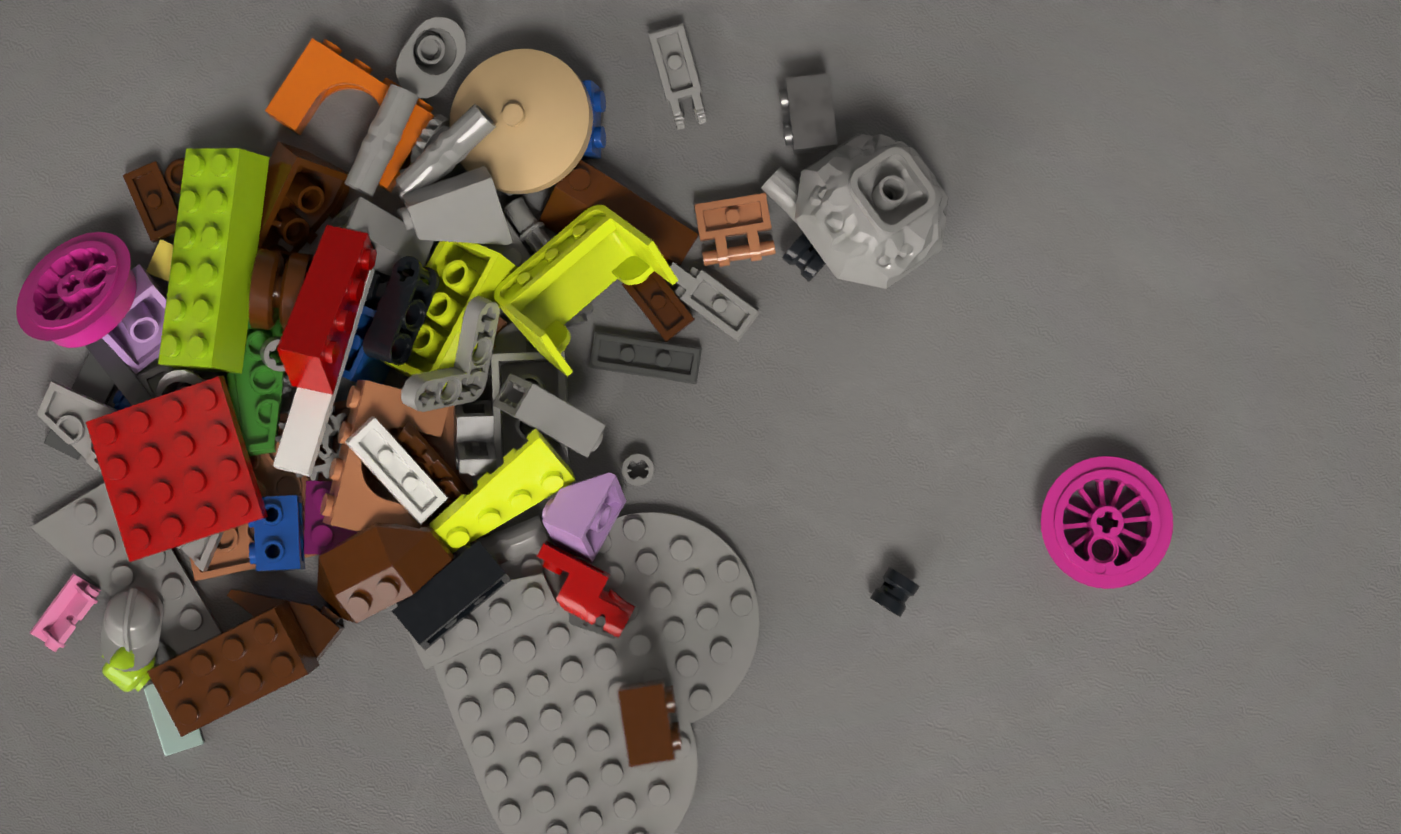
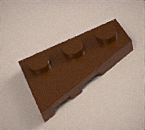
M408 421L395 440L448 498L430 515L436 518L462 494L469 495L472 491ZM372 473L371 477H373L381 483V481Z

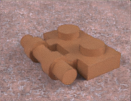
M766 193L694 204L700 242L714 239L716 250L702 252L704 266L719 264V267L730 266L732 261L751 259V262L762 260V256L776 254L773 240L759 242L758 232L772 229ZM747 234L748 244L727 248L726 237Z

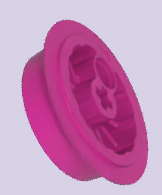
M92 232L74 237L48 253L31 271L20 290L16 315L21 329L34 339L53 341L55 344L66 348L86 346L111 332L126 316L136 295V278L131 270V256L126 244L122 239L113 234Z
M1100 456L1074 464L1055 480L1043 503L1041 531L1049 555L1066 575L1090 587L1114 589L1140 581L1159 565L1171 542L1173 513L1164 488L1148 470L1124 458ZM1104 480L1117 482L1108 505L1105 503ZM1091 481L1096 482L1098 507L1083 489L1084 484ZM1126 486L1135 493V497L1119 509H1116L1115 505L1123 487ZM1075 491L1078 492L1089 507L1090 513L1069 504V499ZM1138 501H1141L1145 510V516L1123 518V512ZM1067 509L1085 517L1086 522L1064 524V510ZM1105 513H1108V519L1114 521V525L1111 528H1107L1104 533L1102 532L1103 527L1097 524V518L1104 517ZM1145 521L1147 524L1144 537L1123 528L1124 523ZM1087 528L1086 533L1071 544H1068L1064 530ZM1119 534H1123L1141 543L1133 555L1120 540ZM1098 539L1106 541L1111 548L1110 554L1104 560H1098L1092 553V546ZM1086 540L1083 549L1085 559L1083 560L1074 552V548ZM1120 550L1126 559L1124 562L1114 565V560L1117 558Z

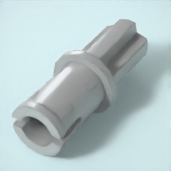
M522 197L515 199L504 208V213L507 214L521 234L519 239L522 242L526 241L534 254L551 240L543 229L545 224L538 222Z

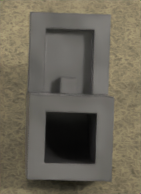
M475 400L455 405L454 450L456 470L459 469V473H467L472 476H481L486 472H494L497 470V457L493 443L494 414L491 400Z

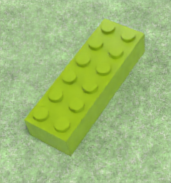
M186 148L158 360L159 365L188 371L242 373L249 322L251 278L258 252L270 157L241 148Z

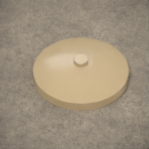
M514 49L488 58L473 69L465 78L453 100L449 128L474 104L478 105L495 123L496 127L468 153L466 158L461 161V164L467 171L485 166L493 179L495 189L500 192L529 194L555 185L577 166L591 138L593 110L585 85L566 63L543 51Z

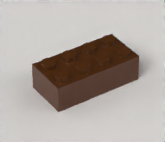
M287 600L161 662L147 672L180 736L183 737L308 675L319 667L320 664Z
M665 678L621 685L618 689V698L629 767L675 760L676 751L682 750V739L679 722H671L670 713L676 712L673 685L666 686Z

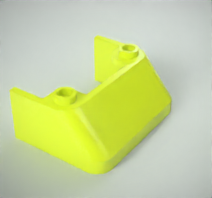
M595 205L581 213L496 287L494 299L536 350L568 377L573 371L560 353L566 349L571 339V334L565 326L570 319L617 279L626 285L640 284L654 271L672 285L678 282V279L653 240L608 207Z

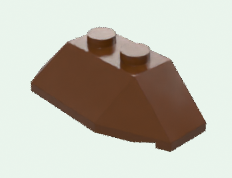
M376 523L320 553L317 591L341 619L359 623L415 594L448 564L454 555L433 528L421 527L418 529L406 525Z

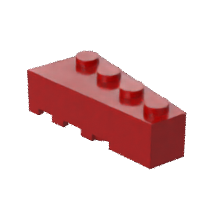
M326 225L277 347L290 383L294 387L331 395L334 394L367 277L376 262V250L372 247L368 233Z

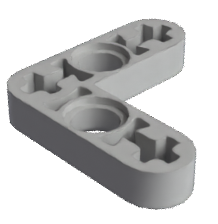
M477 296L468 303L464 312L454 367L419 373L408 378L401 391V399L405 405L419 412H425L473 402L481 396L487 381L500 315L499 305L496 302L482 296ZM477 345L476 351H475L474 354L472 355L473 350H474L475 346ZM446 382H447L446 388H445V390L443 391V393L441 394L442 389H443L444 385H445Z

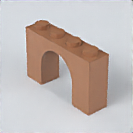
M357 380L356 386H351L347 397V407H350L347 422L343 421L338 434V443L342 444L339 457H335L330 466L329 479H332L333 482L330 494L326 493L322 499L320 514L324 516L322 523L358 532L376 523L406 525L419 529L420 523L400 503L385 500L370 490L362 475V460L345 441L371 416L375 417L385 429H403L409 421L419 433L441 437L448 407L419 412L402 402V389L367 380Z

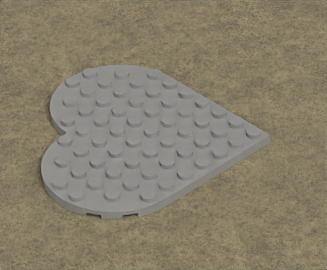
M635 513L618 517L593 563L585 560L611 574L604 590L609 592L612 589L628 603L636 606L619 638L613 639L571 625L569 622V612L565 611L558 603L559 607L433 666L486 805L503 834H673L689 809L697 781V746L691 723L707 716L722 705L738 688L751 666L759 638V606L752 580L737 554L718 535L692 520L667 513ZM541 547L508 562L499 564L510 580L544 574L555 599L569 575L565 571L558 575L544 568L541 565L544 560L537 557ZM665 678L666 686L673 685L676 712L670 713L672 723L679 722L682 750L676 751L675 760L629 767L618 689L621 685Z

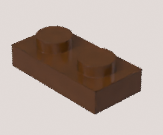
M154 161L124 174L123 178L150 240L154 243L175 234L178 207L165 181L159 163Z
M655 271L640 284H622L665 342H668L695 321L669 285Z

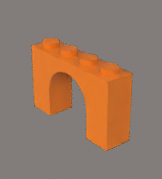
M312 38L265 112L271 118L301 135L321 103L333 93L347 89L359 90L372 96L381 106L390 84L399 85L386 77L381 82L370 74L373 69L356 58L351 63L341 57L340 54L343 50L327 39L319 43ZM418 98L404 128L401 140L396 146L394 155L378 186L389 193L396 186L395 179L400 175L399 170L407 168L411 163L412 149L417 142V138L420 137L429 121L435 118L431 114L434 108Z

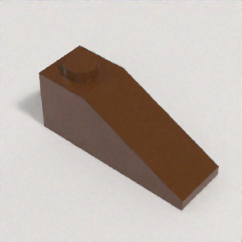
M231 589L227 594L229 598L252 616L287 600L238 589ZM287 600L314 655L319 661L343 631L344 627L338 623L341 617L325 604L320 609L316 605Z

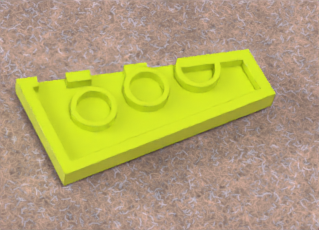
M537 428L527 436L528 442L519 450L513 448L503 457L504 463L492 474L486 472L477 481V488L469 495L462 494L430 523V528L434 529L452 554L467 543L475 541L558 492L559 489L576 481L573 471Z

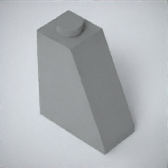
M485 166L402 195L406 207L400 209V213L407 230L413 228L419 240L494 245L513 243L493 179Z
M362 197L356 199L329 223L330 226L369 234L372 247L376 250V262L373 269L377 272L391 276L396 262L405 256H413L420 261L422 267H426L432 256L429 252L434 241L419 240L413 228L407 230L402 220ZM404 271L402 272V274H403L404 276H406V277L410 276V275L407 274L406 272H404Z
M511 373L493 403V406L534 429L537 428L539 432L587 458L591 452L599 447L603 439L602 431L606 425L537 385Z

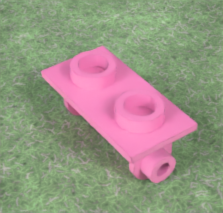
M73 573L30 631V634L44 641L45 646L54 652H57L60 647L64 648L66 646L65 642L76 629V623L84 618L94 603H98L97 596L101 590Z

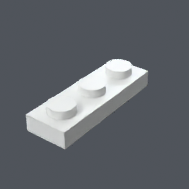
M371 416L345 441L418 523L422 524L448 499L375 417Z

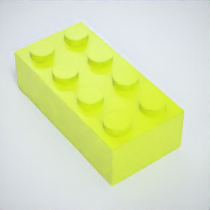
M439 241L426 267H430L438 273L440 283L426 313L425 322L418 332L411 355L400 366L382 362L409 378L419 373L454 367L464 312L468 303L477 296H482L496 302L494 291L505 278L518 268L502 254L477 243ZM424 278V279H420V280H422L423 282L429 284V281L426 280L425 278ZM477 345L475 346L472 355L476 351ZM447 382L444 385L441 393H443V391L445 390Z

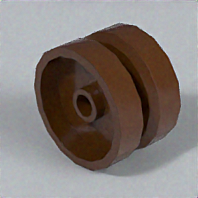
M258 250L253 266L249 296V322L251 328L270 330L276 325L280 315V323L283 330H285L312 263L313 254L292 252L284 268V259L280 251Z

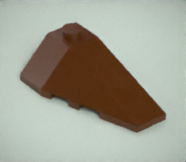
M278 141L269 160L258 250L280 251L284 259L285 268L286 261L291 253H298L306 242L311 244L318 236L315 232L328 217L333 219L340 211L351 188L345 184L349 173L308 151Z
M582 160L565 178L556 184L538 221L543 222L546 228L558 234L586 209L595 205H604L653 240L668 264L674 262L678 266H681L699 236L696 232Z

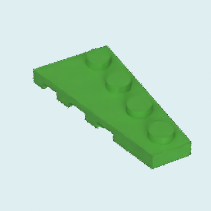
M280 315L276 325L270 330L251 328L250 322H248L242 373H226L229 394L249 456L276 452L277 441H275V437L278 436L285 371H274L266 366L261 360L260 349L268 338L283 335L284 330L280 323ZM276 347V351L270 352L269 356L274 358L276 363H279L280 356Z

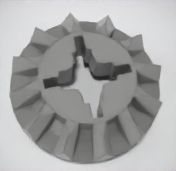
M440 114L429 121L412 149L411 163L424 152L427 146L435 142L441 133L449 129L450 119Z

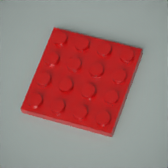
M218 376L86 421L129 562L137 561L268 517L224 376Z

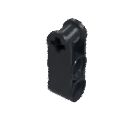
M405 256L396 262L385 292L378 303L370 328L364 336L363 350L368 357L398 366L403 365L409 359L418 332L425 322L430 303L439 287V275L435 270L430 267H422L420 261L413 256ZM404 271L410 276L406 277L402 274V272ZM424 278H425L426 280L429 281V284L423 282V281L420 280V279H424Z

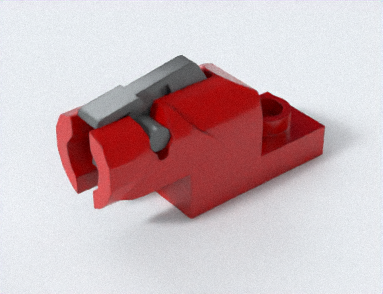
M545 541L537 554V557L544 560L541 565L558 575H561L563 571L569 573L556 600L565 611L569 612L570 624L606 637L619 638L636 606L628 603L612 589L609 592L604 590L611 574Z

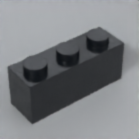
M479 540L473 545L467 543L457 550L453 556L455 560L445 568H442L415 594L396 603L397 607L392 611L425 651L510 581L508 575Z

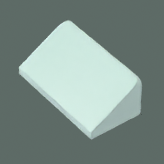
M154 684L143 687L165 756L204 744L200 728L181 737Z

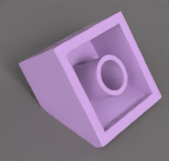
M140 264L132 269L137 284L132 306L123 320L111 332L102 337L135 374H138L159 357L167 299L166 293Z
M609 472L561 488L554 499L548 500L542 512V522L554 545L593 563L626 503V498L617 476Z

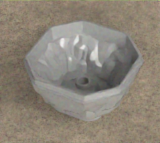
M860 133L854 135L801 171L795 222L837 279L887 289L941 251L946 227L948 196L915 148L902 141H895L881 134L871 136Z

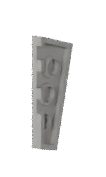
M544 574L510 580L426 651L409 632L408 634L425 670L559 606Z

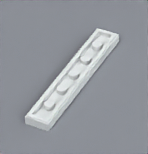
M374 269L369 271L334 394L331 395L297 387L273 466L276 469L309 477L312 475L372 282Z

